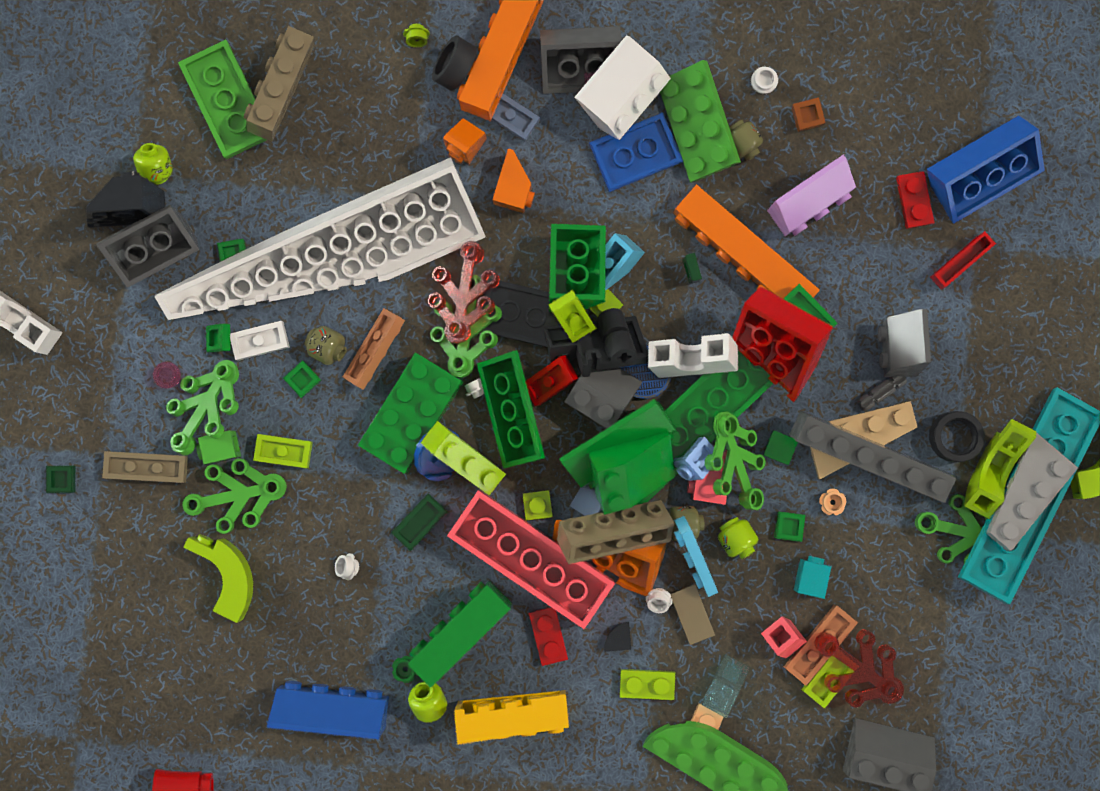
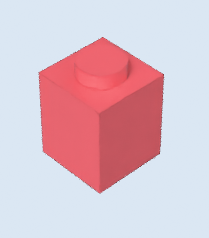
M783 616L761 633L775 653L783 658H788L807 642L792 621Z

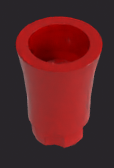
M156 769L153 777L152 791H214L213 773Z

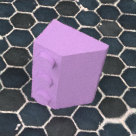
M840 156L777 199L767 211L784 236L791 232L796 236L808 227L806 225L807 221L813 217L818 221L830 212L828 210L829 206L835 202L840 206L852 197L850 192L856 188L845 156Z

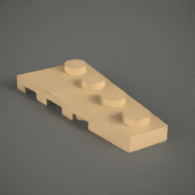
M911 401L828 421L882 445L917 428ZM810 447L818 479H822L850 464Z

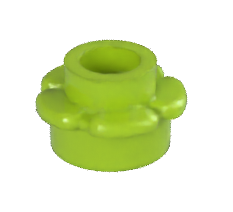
M412 24L409 26V29H405L403 32V36L406 37V44L410 47H424L430 35L429 30L421 24Z

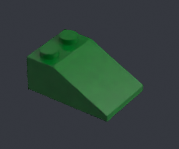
M669 431L588 452L595 495L604 515L633 507L675 477Z

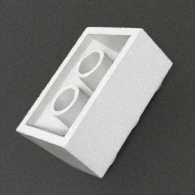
M626 35L574 98L598 128L620 140L671 78L659 61L630 36Z

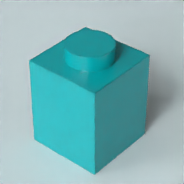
M808 555V560L800 559L794 585L795 592L825 599L831 572V566L824 564L825 559Z

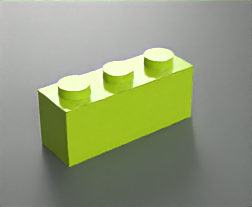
M438 421L420 442L434 456L488 495L493 492L506 475L488 458Z

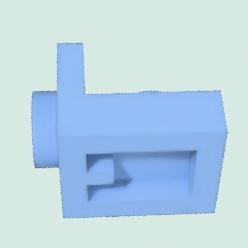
M699 437L683 457H676L673 460L677 472L682 478L689 481L703 480L708 474L709 470L705 467V458L713 453L714 447L705 437Z

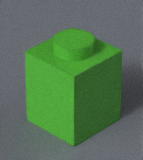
M225 431L217 439L208 435L198 438L197 454L204 464H213L241 457L236 431Z

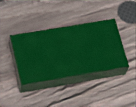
M428 493L391 533L409 551H412L448 511Z

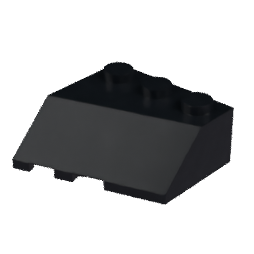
M123 172L122 176L112 177L86 206L87 228L132 225L165 207V191L141 176L139 172Z

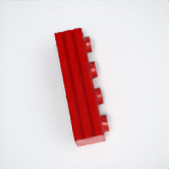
M985 231L980 233L931 275L930 278L940 289L946 288L996 243Z

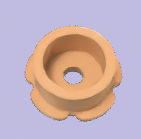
M829 489L827 493H823L819 499L822 511L827 515L841 514L846 504L844 494L839 493L837 489ZM831 500L835 501L834 505H831Z

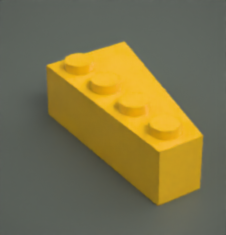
M566 690L461 700L457 702L454 710L457 744L504 739L517 735L533 736L537 732L543 731L554 734L563 732L564 728H569Z

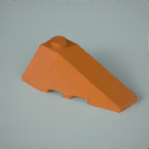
M556 520L554 523L553 539L557 541L559 521L563 520ZM667 543L592 559V561L597 565L596 569L602 573L607 569L618 576L619 579L616 583L621 587L643 596H648L657 578Z

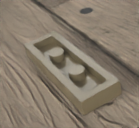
M104 451L102 478L186 483L188 456Z

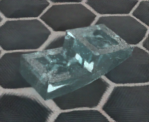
M725 654L701 704L727 718L750 667Z

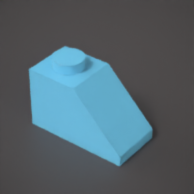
M615 233L606 244L605 291L627 275L645 253L626 235Z

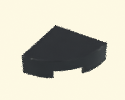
M629 621L618 624L610 631L605 640L604 652L631 650Z

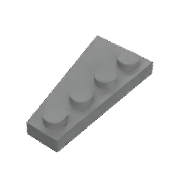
M1036 433V439L1021 455L1017 463L1019 465L1013 478H1010L1006 487L1007 491L1004 496V502L996 510L986 532L1006 551H1012L1078 468L1038 433Z

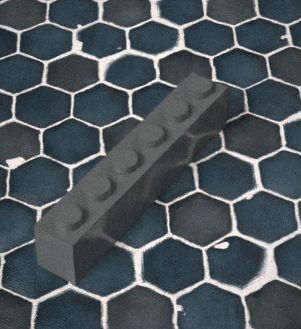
M801 410L789 434L797 442L943 503L946 502L956 481L954 476L942 469Z

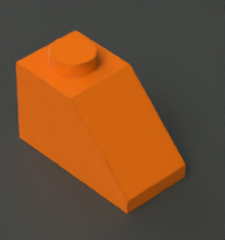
M508 149L492 200L494 205L524 213L526 207L531 208L535 192H531V182L514 150Z

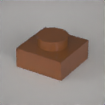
M819 97L795 103L791 106L798 132L825 125L826 122Z

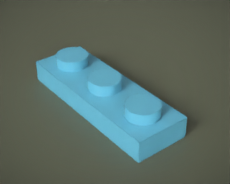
M685 516L674 520L678 528L674 535L680 548L685 546L687 552L683 553L689 568L695 567L696 572L692 576L698 589L704 587L708 597L718 593Z

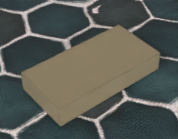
M695 584L670 593L690 645L715 636Z

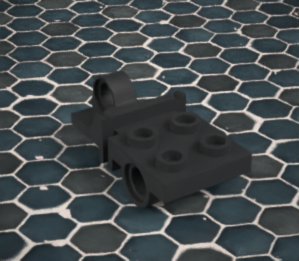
M611 308L600 313L597 321H592L596 329L574 343L562 325L544 328L551 363L566 355L570 363L577 357L582 377L590 376L591 365H594L596 370L648 363L649 352L636 316L624 317L620 309Z

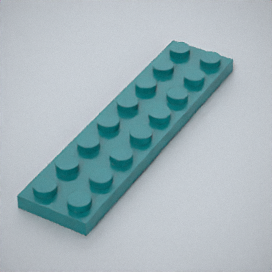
M1056 387L1052 389L1033 430L1074 465L1079 467L1100 425V411ZM1018 461L1016 462V464L1014 465L1013 469L1011 470V472H1010V474H1009V477H1008V479H1007L1006 486H1005L1004 496H1005V494H1006V491H1007V488H1006V487H1007V485H1008V483H1009V481H1010V478H1013V476H1014V474H1015V472H1016V469H1017V467H1018V465H1019V464H1017ZM1076 471L1012 551H1006L986 534L995 512L989 519L987 518L958 578L1002 603L1010 605Z

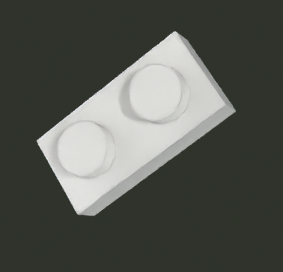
M283 321L230 334L234 357L237 361L290 348Z

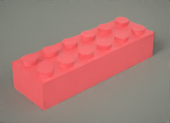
M481 490L477 491L447 535L583 629L586 628L615 584L613 579L586 561L568 564L557 541Z

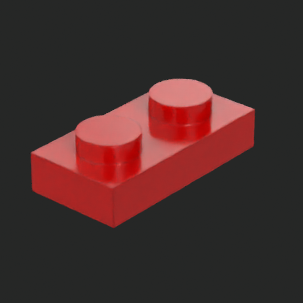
M924 171L897 176L896 181L906 229L934 224Z
M564 355L554 360L525 382L529 397L536 407L545 403L579 378L568 358Z
M552 607L529 612L541 665L545 666L568 660L557 611Z

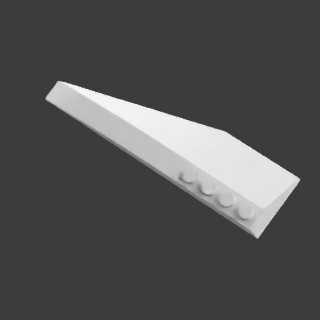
M450 157L262 241L156 294L155 299L167 319L171 320L203 314L205 311L226 310L229 307L243 304L248 306L265 300L270 302L313 294L315 291L328 289L330 291L339 289L342 286L366 284L365 280L377 276L380 282L401 275L486 236Z

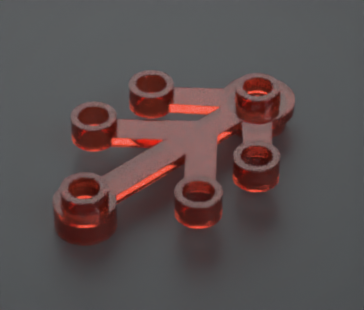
M468 241L461 247L460 254L464 262L459 289L450 278V272L446 268L438 266L432 272V278L439 284H442L456 304L455 314L453 315L445 305V297L438 292L431 293L428 296L427 303L430 307L437 310L446 323L444 328L445 337L455 344L465 342L470 337L471 326L485 314H490L495 309V303L487 296H480L488 289L498 285L500 279L497 273L492 270L484 271L481 275V281L471 289L474 266L484 258L483 247L475 241ZM473 247V252L467 255L469 249ZM444 271V276L438 279L439 274ZM493 275V280L487 283L488 277ZM439 297V303L434 305V300ZM479 298L476 303L477 308L466 315L467 307ZM486 301H489V306L486 309H483V304ZM459 325V331L454 334L455 327Z
M866 629L860 630L856 636V640L860 644L862 663L840 648L839 641L832 634L823 632L816 637L814 645L819 653L826 657L833 655L855 671L842 675H828L824 680V684L829 691L837 693L842 690L843 686L869 681L876 687L861 691L850 689L846 692L845 700L849 705L857 708L864 701L880 698L885 703L892 704L901 699L904 686L898 678L894 677L893 661L896 658V651L891 646L883 644L877 650V656L881 659L882 678L875 673L872 652L875 636ZM869 635V640L863 643V637ZM832 642V647L826 650V644ZM886 650H890L889 656L884 658L883 653ZM837 679L836 686L830 687V683ZM894 687V692L888 694L889 688ZM858 694V699L851 702L852 696Z

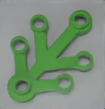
M474 274L467 276L462 283L466 296L461 322L453 313L450 303L440 300L434 306L435 313L445 319L458 337L457 349L448 339V331L440 326L434 327L431 330L430 338L441 345L449 357V372L458 378L468 376L474 369V360L488 348L495 347L498 342L497 335L486 330L480 334V342L469 349L470 340L489 324L498 321L502 316V311L498 306L488 304L483 310V315L473 323L476 299L482 296L486 290L485 281ZM475 281L474 287L469 289V283ZM442 305H446V311L444 313H440V307ZM492 309H495V315L493 317H490V311ZM442 331V337L437 339V333ZM489 335H491V336H492L491 342L488 343V344H486V342H485L486 337L489 336ZM462 359V366L457 368L458 361Z
M223 360L214 367L213 372L197 378L192 376L184 377L181 381V388L189 394L197 392L201 387L210 384L211 386L207 392L183 401L171 399L167 403V412L175 417H179L184 412L196 408L183 431L174 434L171 438L172 449L180 455L186 456L194 451L196 440L193 435L206 414H208L209 422L205 426V433L217 439L224 433V426L220 422L219 408L227 415H233L237 412L239 405L235 400L233 384L239 378V371L237 365L232 361ZM192 381V385L188 388V383ZM222 390L224 398L220 401L218 408L217 396ZM231 403L230 408L227 409V405ZM217 426L216 431L212 433L213 428Z
M720 412L714 419L713 427L717 436L713 453L705 458L706 469L709 471L721 470L725 445L728 451L721 479L715 480L713 490L716 495H729L732 489V476L735 471L742 491L739 495V503L747 510H759L764 503V495L760 489L751 487L743 462L748 464L750 470H762L765 467V458L761 454H753L737 446L735 437L739 438L742 446H754L757 442V434L754 430H746L740 427L738 419L731 413Z
M235 459L231 464L232 471L237 475L244 474L258 484L247 487L225 473L221 466L212 464L205 469L206 478L211 481L217 480L232 491L202 497L200 494H190L183 500V509L188 515L194 516L203 513L206 507L234 501L225 517L220 518L216 522L217 531L226 534L234 529V522L251 497L260 496L253 510L245 513L242 518L243 524L246 527H256L259 525L260 517L270 501L278 500L284 496L287 489L284 478L278 474H268L265 476L251 467L247 460ZM240 461L245 466L241 472L236 469V465ZM213 467L218 470V475L215 478L210 475V470ZM270 482L276 484V491L270 492L268 490ZM191 500H195L197 502V508L195 510H192L189 507V502ZM250 514L256 518L254 524H249L247 521ZM224 520L228 521V523H229V528H228V530H223V529H222V527H221L222 521H224Z
M960 494L951 496L949 505L953 510H957L966 526L941 521L931 512H921L915 519V526L922 533L932 534L935 531L964 537L953 545L942 547L938 550L937 557L943 563L953 562L957 555L972 547L982 530L970 509L964 506L965 497ZM957 497L962 500V505L958 508L954 505V499ZM925 517L930 520V525L926 528L921 524L922 519ZM945 550H948L951 554L948 560L942 558V553ZM969 553L964 557V560H963L964 563H965V561H966V559H967Z

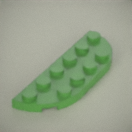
M686 721L685 724L671 726L666 724L653 731L643 743L644 748L713 791H789L786 780L775 766L707 724L694 721Z

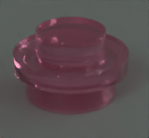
M162 362L153 371V379L161 388H173L179 383L181 378L180 369L171 362Z

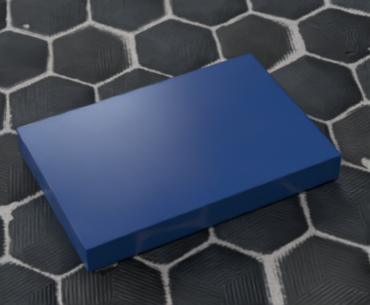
M663 113L633 124L620 140L611 135H606L589 142L609 193L683 163Z

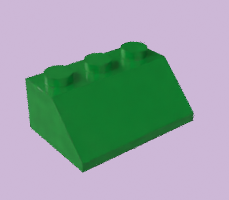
M551 224L549 304L572 290L584 310L605 303L606 226Z

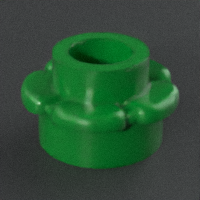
M403 656L393 662L392 675L397 681L409 683L414 680V676L417 674L407 665L412 657ZM403 667H407L408 671L404 672Z

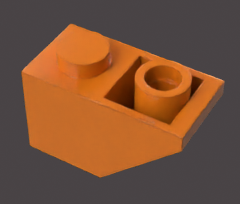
M464 118L443 137L446 150L449 152L448 156L459 164L463 161L470 164L487 139L484 131Z

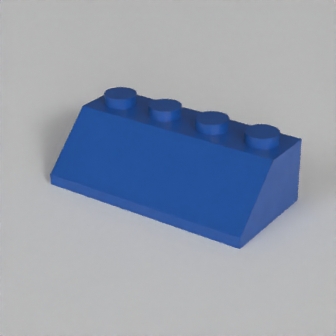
M1017 116L927 169L930 186L953 224L1045 171L1039 129L1022 117Z
M286 681L285 685H281L276 689L267 728L379 739L386 728L389 696H384L381 690L369 689L366 690L365 694L356 693V688L339 687V691L328 690L329 686L325 684H312V688L301 687L302 683L298 681Z

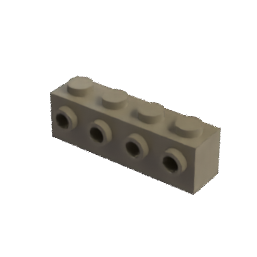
M288 26L285 34L280 33L275 48L278 49L275 57H269L265 67L267 75L264 81L259 80L254 92V95L257 96L253 105L249 103L246 108L244 119H246L247 132L273 142L312 53L314 45L313 36Z
M662 500L646 502L606 515L601 512L559 521L557 542L568 564L671 542L674 521Z

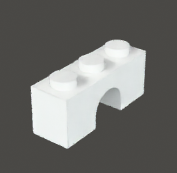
M0 291V326L14 334L13 338L34 352L48 355L63 332Z
M729 333L702 336V343L699 345H683L678 343L676 339L649 341L648 368L658 378L738 371V345Z

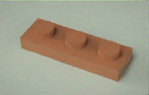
M383 308L344 373L343 378L364 390L367 383L372 379L379 363L385 357L394 338L399 334L405 320Z
M834 604L806 638L807 642L797 649L783 667L807 686L858 622Z

